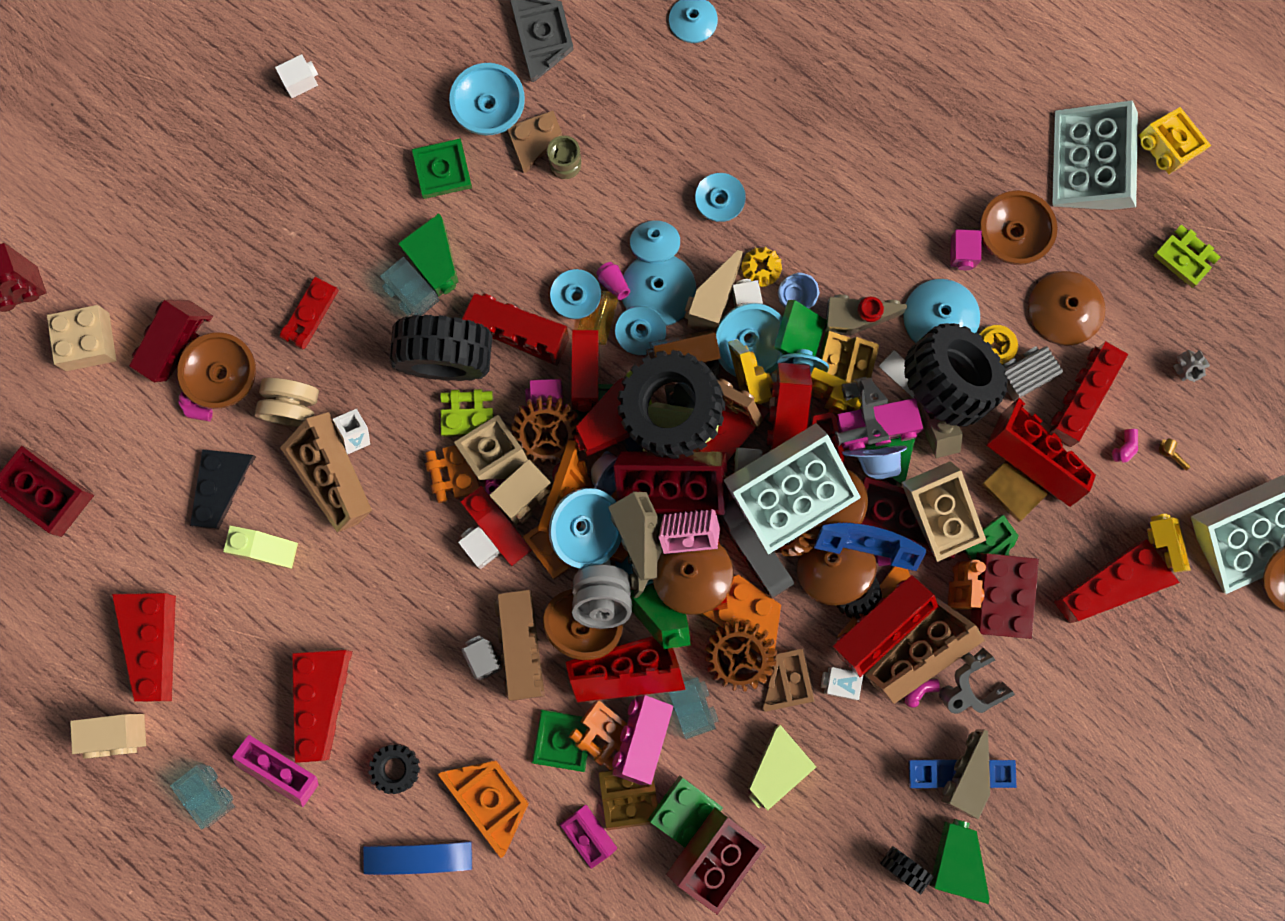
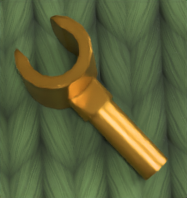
M1170 438L1167 440L1163 439L1159 446V453L1163 456L1171 457L1187 471L1191 466L1175 452L1178 443Z

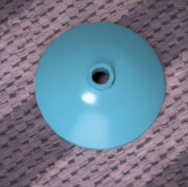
M480 63L467 68L455 79L450 90L449 100L452 113L463 128L478 135H495L508 130L518 121L524 109L525 94L519 78L510 69L495 63ZM487 104H493L492 108H485Z
M675 256L660 263H649L638 258L630 264L623 275L630 289V294L622 299L626 310L634 306L650 307L662 316L666 326L675 324L685 317L688 299L690 296L695 297L696 282L692 271L681 259ZM660 281L663 283V286L656 288L654 283Z
M948 279L927 281L919 285L910 294L905 303L907 304V309L903 313L904 325L908 335L915 343L933 327L944 323L960 324V327L966 326L973 333L978 331L980 324L978 303L966 287ZM947 308L949 315H944L941 309Z
M746 303L729 311L721 319L715 331L721 357L718 361L727 372L736 376L728 342L738 339L743 345H747L750 352H754L757 364L762 366L766 373L770 374L778 368L777 359L785 355L774 348L783 317L775 309L761 303ZM750 333L751 338L748 341H744V336Z
M594 488L578 489L567 494L555 507L549 523V539L556 555L566 564L582 569L593 565H601L610 559L618 549L622 537L618 528L612 523L611 512L608 508L616 503V501L606 492ZM581 521V527L577 530L576 525Z

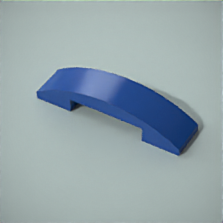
M855 523L823 525L814 544L815 549L837 554L841 553L842 548H848L888 557L891 560V566L917 571L926 554L925 548L899 534L878 527Z
M908 760L909 788L944 787L949 780H952L956 772L954 766L957 760ZM989 760L990 788H1017L1016 760Z
M472 841L447 842L444 844L363 846L364 874L399 875L472 870Z

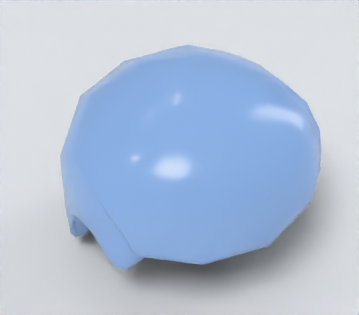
M795 273L788 276L781 282L778 289L779 301L784 308H786L788 300H796L809 309L815 305L819 296L818 283L811 275L804 273Z

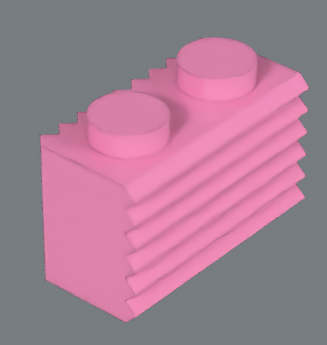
M701 510L695 513L685 512L684 514L680 512L679 514H669L668 516L664 514L659 534L663 553L670 554L718 549L720 527L715 510Z

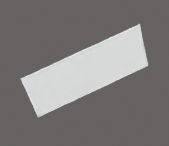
M893 351L879 367L914 398L913 391L909 390L907 385L908 379L904 375L905 360L896 351Z

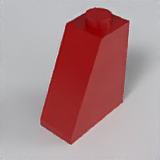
M572 330V410L590 412L599 402L600 356L598 330Z
M623 378L617 380L576 426L577 435L574 436V440L580 451L585 450L587 456L630 437L621 424L622 418L618 415L617 409L621 405V402L617 399L618 392L620 390L624 391V386L621 384Z

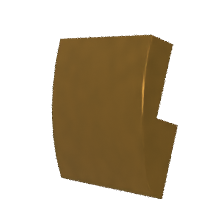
M828 331L825 332L819 358L829 365L827 373L852 383L857 378L872 377L879 344L858 337L849 338Z
M1007 460L981 484L1017 522L1022 521L1049 493V491L1015 468Z
M613 770L599 772L607 831L652 824L648 821V818L658 806L654 777L651 785H639L612 775Z

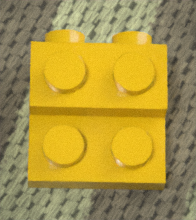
M1181 107L1151 123L1138 135L1141 139V146L1145 150H1150L1156 158L1157 166L1165 170L1168 175L1211 146Z
M738 339L729 341L728 346L739 390H745L753 395L756 404L768 402L772 397L770 388L773 386L770 374L766 373L764 368L757 364L754 352H750L747 345H743Z
M814 367L811 373V395L823 399V397L828 398L824 408L829 410L828 413L832 412L836 417L838 414L860 409L861 404L858 398L845 401L843 397L842 384L849 382Z
M1167 514L1150 517L1151 528L1147 529L1149 541L1151 544L1156 545V548H1168L1169 552L1164 553L1167 567L1173 568L1175 573L1191 571L1179 520Z

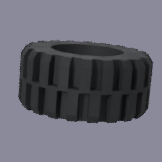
M441 315L405 316L398 319L392 326L389 362L397 371L420 378L424 377L443 381L482 379L490 370L493 336L487 327L470 320Z
M944 323L933 327L909 349L904 362V375L908 379L907 385L909 390H912L915 394V400L924 406L923 409L927 413L931 412L935 419L946 421V424L952 426L973 425L1002 402L1007 390V377L1004 376L1006 370L1004 365L1000 363L999 355L991 349L992 346L989 342L986 343L980 334L971 332L970 328L966 326L960 327V324Z
M672 350L671 354H667L665 351L656 352L657 357L653 359L648 355L642 358L644 363L638 367L634 364L631 367L630 371L633 374L630 378L625 376L621 383L624 386V391L620 390L617 398L621 402V405L617 407L618 415L622 418L621 424L637 444L656 456L663 458L666 455L674 459L679 458L681 454H684L686 457L693 455V450L698 447L700 450L707 446L705 442L709 438L714 439L718 434L716 431L717 426H722L724 420L722 411H725L722 388L708 366L703 361H698L695 356L689 353L683 355L681 351ZM682 382L692 388L696 397L695 407L689 418L682 424L672 428H661L655 425L648 415V406L653 394L660 387L668 383Z

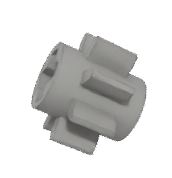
M1187 350L1180 354V356H1177L1178 364L1173 365V368L1182 381L1188 379L1195 382L1206 376L1205 368L1209 367L1210 364L1200 350L1196 353Z

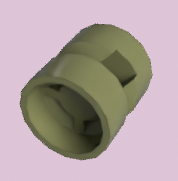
M569 136L555 137L547 148L550 169L560 179L573 178L581 169V155L578 142Z

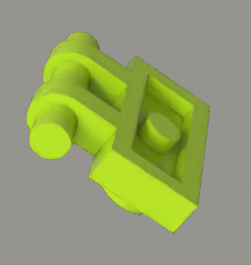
M1181 224L1174 231V233L1181 237V240L1171 235L1153 256L1193 289L1212 268L1204 260L1207 259L1214 265L1221 256L1213 251L1215 249L1210 244L1206 245L1197 238L1196 232L1192 229H1186ZM1189 244L1190 246H1192L1196 251L1199 252V254H1195L1192 250H1190L1187 247V245Z
M474 389V392L451 390V392L441 393V403L451 402V409L441 410L442 437L465 436L494 418L493 408H483V401H493V391ZM460 402H474L475 409H460Z

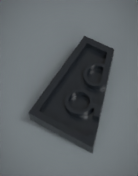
M202 449L190 526L219 530L233 503L232 499L246 478L244 476L250 464H253L256 456Z

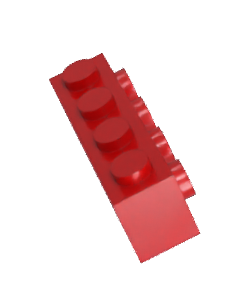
M1106 341L1099 347L1094 346L1087 357L1089 362L1086 368H1082L1075 378L1077 383L1074 389H1070L1062 401L1065 403L1061 412H1056L1050 422L1053 425L1049 431L1050 435L1055 433L1061 439V442L1069 447L1080 442L1125 362L1128 353Z
M913 575L906 580H902L887 598H882L868 615L862 616L857 621L855 627L837 639L833 648L838 657L860 678L938 607L935 595Z

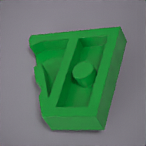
M999 515L982 528L986 541L963 551L969 560H976L977 552L1009 555V551L1014 547L1019 535L1006 517Z

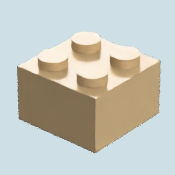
M99 305L47 315L54 365L65 371H71L117 361L110 314Z
M528 460L493 491L490 497L515 525L519 522L523 524L534 514L532 510L537 505L543 506L547 503V497L550 495L552 484Z
M124 714L70 721L72 754H82L83 759L137 753V747L146 746L144 714Z

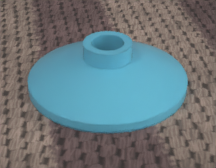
M679 0L672 7L669 14L671 31L678 39L687 43H699L707 40L712 36L717 27V12L707 0ZM697 14L698 16L696 18H691L689 15Z
M715 173L704 178L698 185L695 194L696 205L700 213L707 219L716 222L729 221L738 216L745 205L746 199L745 190L740 181L726 173ZM721 197L725 202L718 204L715 200Z
M657 220L648 221L634 229L630 237V247L634 255L639 259L649 263H660L671 259L678 252L680 235L669 223Z
M573 269L562 273L555 279L551 287L550 298L553 307L560 315L569 319H581L589 316L596 310L601 299V289L598 281L592 274L584 270ZM579 293L581 298L577 301L573 300V295Z
M634 306L625 310L619 316L615 326L616 339L627 352L635 355H646V349H650L649 342L665 339L666 324L656 310L646 306ZM643 324L646 329L639 331L636 326Z
M799 349L797 353L782 355L777 359V365L778 363L810 365L811 373L814 367L824 372L829 370V365L824 360L813 356V352L807 349Z

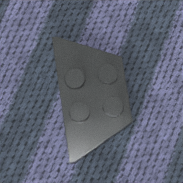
M510 0L531 82H535L574 50L562 1Z

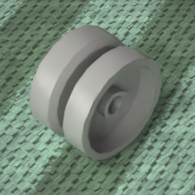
M593 565L577 572L574 575L572 587L574 595L572 614L574 619L582 625L599 629L614 628L629 620L632 613L629 574L623 569L610 565Z

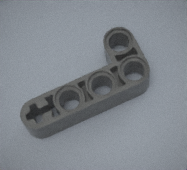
M735 499L729 501L725 514L717 515V518L766 593L773 599L794 585V582L775 552L773 551L768 555Z

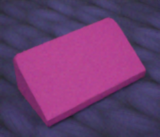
M584 805L559 824L590 869L604 861L617 850L616 845L587 805Z

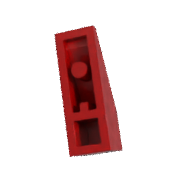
M482 486L461 501L466 510L511 566L515 565L532 551Z

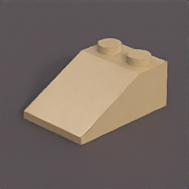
M737 250L697 289L695 297H689L684 317L688 319V328L697 331L708 329L713 332L716 331L719 322L723 318L740 267L743 251Z
M951 461L901 482L910 507L937 562L986 541L962 471Z

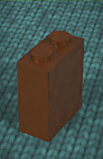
M709 329L649 342L650 349H646V355H649L652 359L657 357L656 352L665 351L667 354H671L672 350L681 351L683 355L689 353L695 356L698 361L703 362L721 359L716 333Z

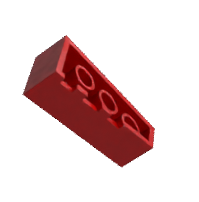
M474 293L462 320L474 321L476 324L479 323L487 327L493 336L492 339L556 366L569 341L566 325L521 310L512 304L496 301L494 297L485 293L482 295Z
M756 404L763 418L762 424L769 416L770 409ZM725 406V411H722L724 420L722 426H718V434L714 439L706 443L707 446L700 450L698 447L693 452H726V463L728 464L735 457L736 448H742L758 428L750 424L749 416L740 411L736 414Z
M1145 539L1129 547L1056 599L1054 603L1067 621L1074 623L1180 582L1148 539Z
M336 650L292 653L295 763L326 761L330 759L337 726L336 721L341 708L344 684H346L348 665L353 651Z

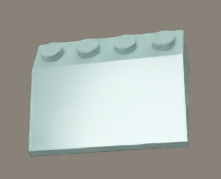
M1133 101L1055 111L1052 204L1054 207L1103 210L1136 207L1138 112Z
M817 423L724 479L726 486L768 555L861 498L828 434Z
M1285 475L1191 516L1197 541L1223 593L1228 594L1263 578L1269 559L1276 551L1285 546Z

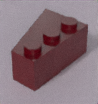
M164 300L157 306L156 316L145 329L144 338L140 346L134 350L132 354L133 359L129 367L154 383L165 382L170 378L178 366L184 348L190 340L194 341L200 336L196 333L205 320L210 322L213 318L212 314L190 300Z

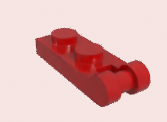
M314 277L288 324L283 327L280 338L287 342L291 340L295 343V346L305 349L339 291L338 288ZM298 326L304 328L301 334L296 332Z

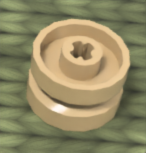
M263 378L259 393L266 399L257 402L254 416L276 424L299 427L305 419L314 416L315 413L308 406H313L317 403L319 390L313 386L292 380Z

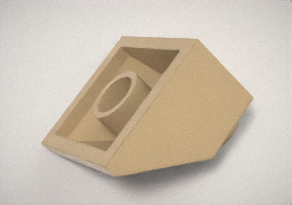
M499 415L454 442L479 480L508 479L528 461L522 447Z

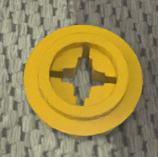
M766 246L763 248L755 247L746 253L742 261V273L745 279H751V281L758 280L759 287L769 286L776 282L782 271L781 258L778 257L775 250L767 249ZM768 259L766 265L768 270L762 269L756 273L758 266L756 262L762 263Z
M992 325L980 333L982 339L986 343L989 342L990 345L994 343L993 339L997 343H1006L1000 348V353L997 352L996 348L992 349L994 353L999 355L1001 365L1015 357L1018 351V340L1009 328L1002 325Z

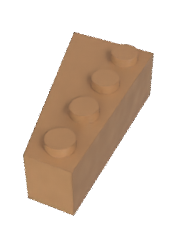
M329 412L305 419L280 449L338 533L358 525L372 509Z
M530 590L498 594V601H494L496 617L500 616L501 627H498L499 643H503L504 653L501 654V663L503 670H506V680H504L506 696H508L509 701L545 697L532 592Z
M938 598L936 599L938 607L884 655L865 675L875 689L893 704L985 641L974 623Z

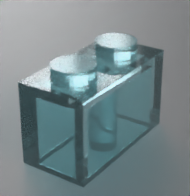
M404 256L380 275L385 283L381 287L391 298L396 296L400 300L398 306L406 316L410 314L422 316L440 301L434 290Z
M697 677L684 682L686 690L669 692L685 739L716 729L714 723L719 722L714 706L708 707L705 697L710 695L705 681L700 682Z
M205 764L196 765L170 785L201 830L211 827L235 808L232 803L234 800L232 794L228 789L222 788L216 780L218 775L212 767Z

